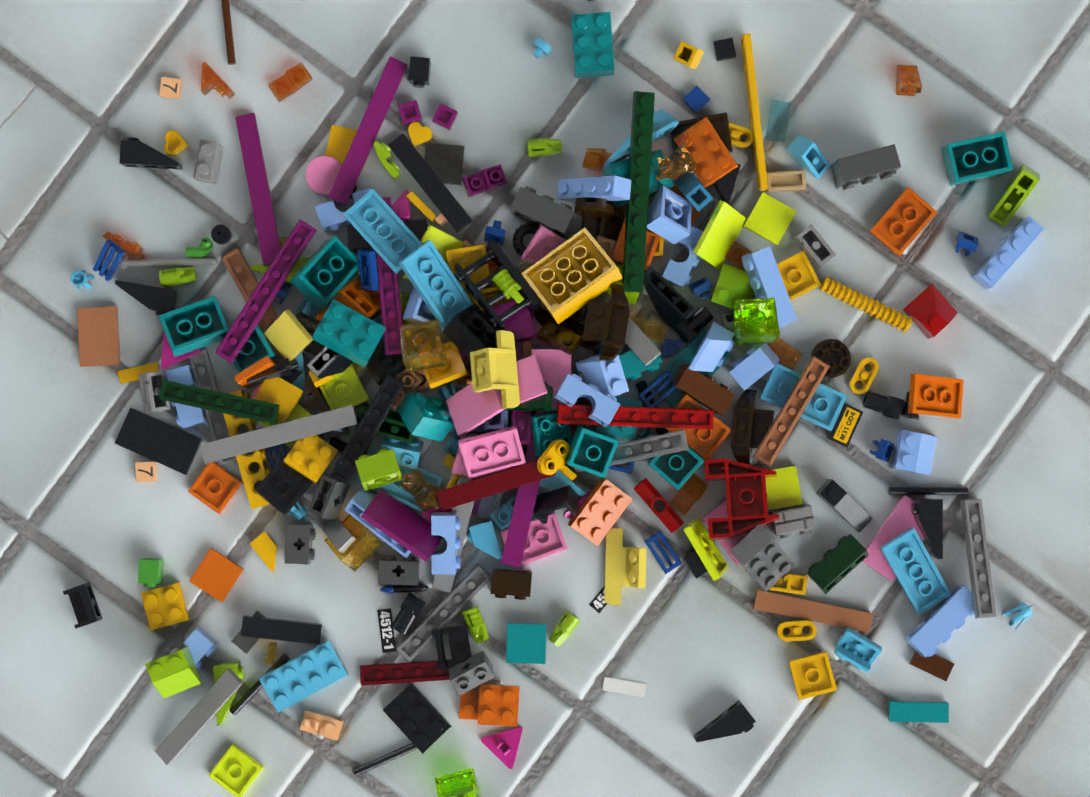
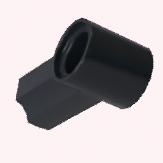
M702 306L673 330L687 344L714 317L707 308Z
M867 391L862 407L899 420L904 400Z
M409 592L400 606L401 609L391 627L405 635L426 602Z

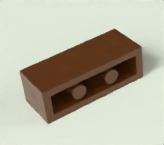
M681 364L670 384L708 409L714 410V413L723 416L735 397L734 394L730 393L731 389L722 383L720 385L715 383V378L705 373L703 375L699 371L688 369L690 364Z

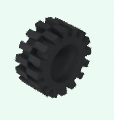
M528 222L520 225L515 230L512 241L517 254L522 256L527 247L523 245V237L526 234H535L539 227L536 223L531 224Z

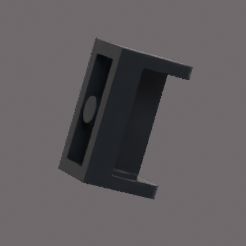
M570 485L539 494L536 498L533 514L542 524L547 523L549 512L566 507L573 516L577 515L580 497Z
M90 582L63 591L64 595H69L78 624L74 625L75 629L103 619Z

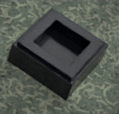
M733 37L713 41L717 62L736 58Z

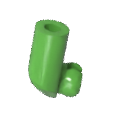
M204 237L201 239L202 242L198 247H186V257H205L213 247L212 241Z

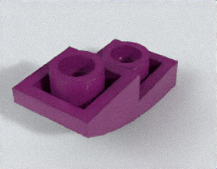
M501 164L463 177L462 179L468 197L507 183Z

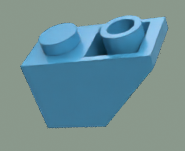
M690 170L675 182L676 186L699 212L715 200Z

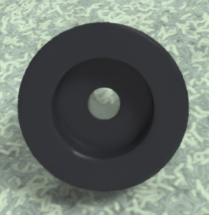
M220 224L212 229L211 237L217 244L225 245L230 242L232 232L227 226Z

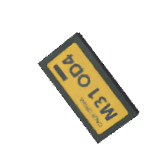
M844 404L829 440L848 447L863 411Z

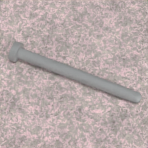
M123 256L121 259L122 269H128L129 266L217 264V259L214 257L128 259V256Z

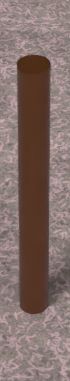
M221 0L228 65H235L229 0Z

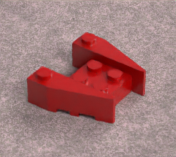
M726 458L704 459L706 481L725 480L728 517L708 519L710 540L732 539L753 530L758 524L764 526L780 519L779 514L768 515L766 478L777 477L776 471Z

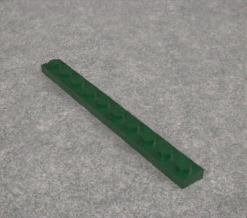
M633 92L628 179L632 181L630 200H627L622 278L624 292L643 293L655 93Z

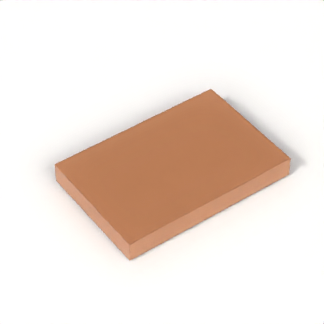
M118 307L77 308L80 367L121 365Z

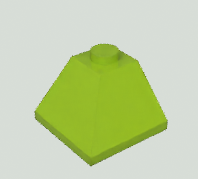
M723 263L710 301L732 309L750 305L749 302L752 300L754 291L750 286L747 272Z

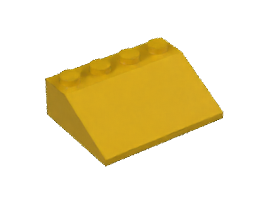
M586 228L580 230L521 273L557 324L563 322L588 304L589 301H592L611 287V284H615L623 278L618 267Z

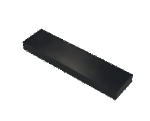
M243 615L241 636L320 645L322 624Z

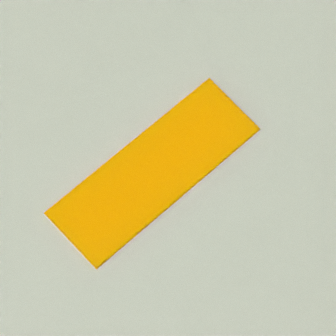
M154 362L119 370L120 384L139 380V374L159 371L158 363Z

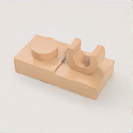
M306 709L300 730L337 741L344 720Z

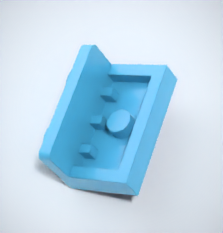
M384 437L381 449H394L399 466L417 469L424 442L415 439L412 444Z
M847 627L836 642L834 653L841 660H846L853 664L858 670L869 673L871 664L882 651V646Z

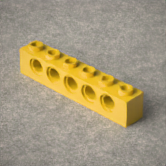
M244 390L227 393L250 398L249 394L245 393ZM223 413L230 437L241 434L240 428L244 424L248 427V432L256 430L254 425L257 422L256 420ZM265 449L254 451L252 454L245 453L236 456L251 510L269 505L266 500L254 491L257 483L263 481L271 472L270 467L267 468L265 460H268ZM254 462H257L260 466L257 473L251 470V465Z

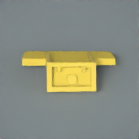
M499 330L496 331L497 348H485L470 352L473 392L479 393L491 389L501 390L502 408H515L520 404L514 334L510 331Z
M611 528L606 534L604 600L607 604L621 606V587L645 588L647 548L623 547V528Z

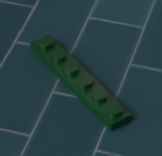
M163 380L159 396L160 400L275 425L280 410V405L167 380Z

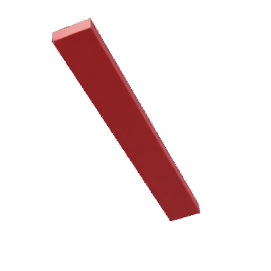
M557 404L556 424L601 425L588 417L592 411V405L574 404L570 407L566 404ZM619 406L608 426L713 430L714 410Z

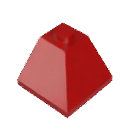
M933 284L929 285L903 309L908 317H912V321L928 339L935 337L958 313Z

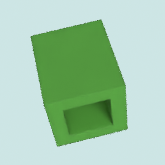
M139 559L138 583H144V587H156V584L162 583L164 559Z

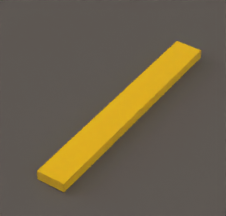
M751 33L743 34L741 38L750 127L754 136L752 144L757 188L761 192L768 189Z

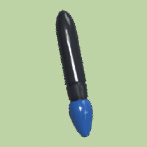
M424 584L387 585L382 587L380 591L388 594L394 592H422L428 590L429 587Z

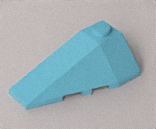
M663 109L657 112L654 110L652 144L668 136L679 124L677 119ZM631 134L604 163L603 169L609 164L619 162L630 156Z

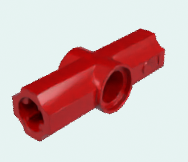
M647 478L643 479L633 488L671 533L685 523ZM657 500H662L664 503V508L661 511L654 509L653 505Z

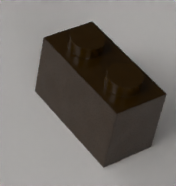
M493 569L491 594H495V598H506L507 595H512L514 599L526 600V597H530L532 572Z

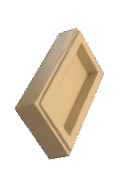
M805 170L766 172L768 182L767 193L806 190Z

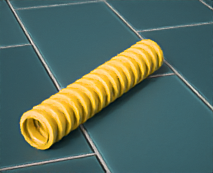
M830 276L825 277L821 283L820 292L825 291L826 295L831 294L832 298L835 296L836 300L841 299L842 303L847 302L848 306L853 305V308L857 307L859 311L863 310V313H869V316H874L875 319L879 318L881 322L885 321V324H891V327L895 326L897 330L901 329L903 333L907 332L911 326V316L907 317V314L902 315L900 311L896 312V309H890V306L886 307L884 303L880 304L878 300L874 301V298H868V295L864 296L862 292L858 293L856 289L852 290V287H846V284L842 285L840 281L836 282L834 278L831 280Z

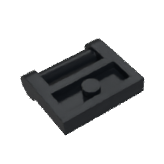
M467 624L431 630L432 636L435 637L438 656L437 669L454 667L472 657ZM443 634H448L452 657L450 661H446Z

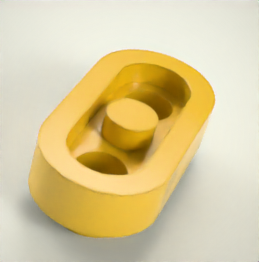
M729 123L732 146L739 148L749 147L754 140L753 132L748 128ZM740 136H745L747 141L742 142Z
M868 357L859 362L849 381V389L852 393L860 395L868 391L879 370L878 362L875 359ZM866 364L870 365V371L864 369ZM857 381L861 382L862 384L861 388L859 389L855 386V383Z
M556 439L552 441L537 461L538 471L544 475L554 474L570 453L569 444L565 440Z
M809 620L783 621L777 626L776 633L781 640L786 642L805 641L815 637L817 628ZM804 626L809 627V631L807 633H803L802 631ZM788 627L789 633L783 634V629Z

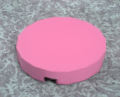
M326 155L312 160L306 169V180L310 188L318 194H330L342 166L340 161Z

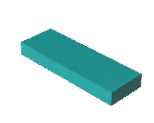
M888 701V721L949 723V703Z

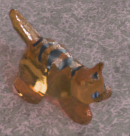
M687 133L683 135L678 148L670 154L669 158L666 157L664 160L661 158L657 159L660 172L656 176L657 180L665 178L674 179L679 177L680 173L695 171L696 162L692 154L686 150L688 142Z
M413 469L412 473L405 474L404 481L400 482V486L414 496L418 507L424 511L429 510L430 506L438 510L439 505L436 501L438 498L437 491L442 489L438 485L428 483L418 469Z

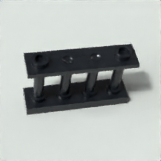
M492 240L487 244L486 255L464 269L459 263L455 264L454 276L459 283L463 282L489 317V323L492 328L499 331L504 330L505 324L503 322L523 308L529 307L532 312L538 309L540 300L495 240ZM494 261L498 266V270L477 284H474L468 275L488 262ZM503 269H506L515 282L520 285L521 289L518 292L524 300L520 304L516 303L500 315H497L491 306L505 298L503 291L486 300L480 290L493 283L492 279Z

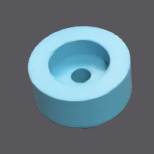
M538 37L532 43L535 48L532 54L536 58H539L541 54L548 56L552 50V47L547 42Z

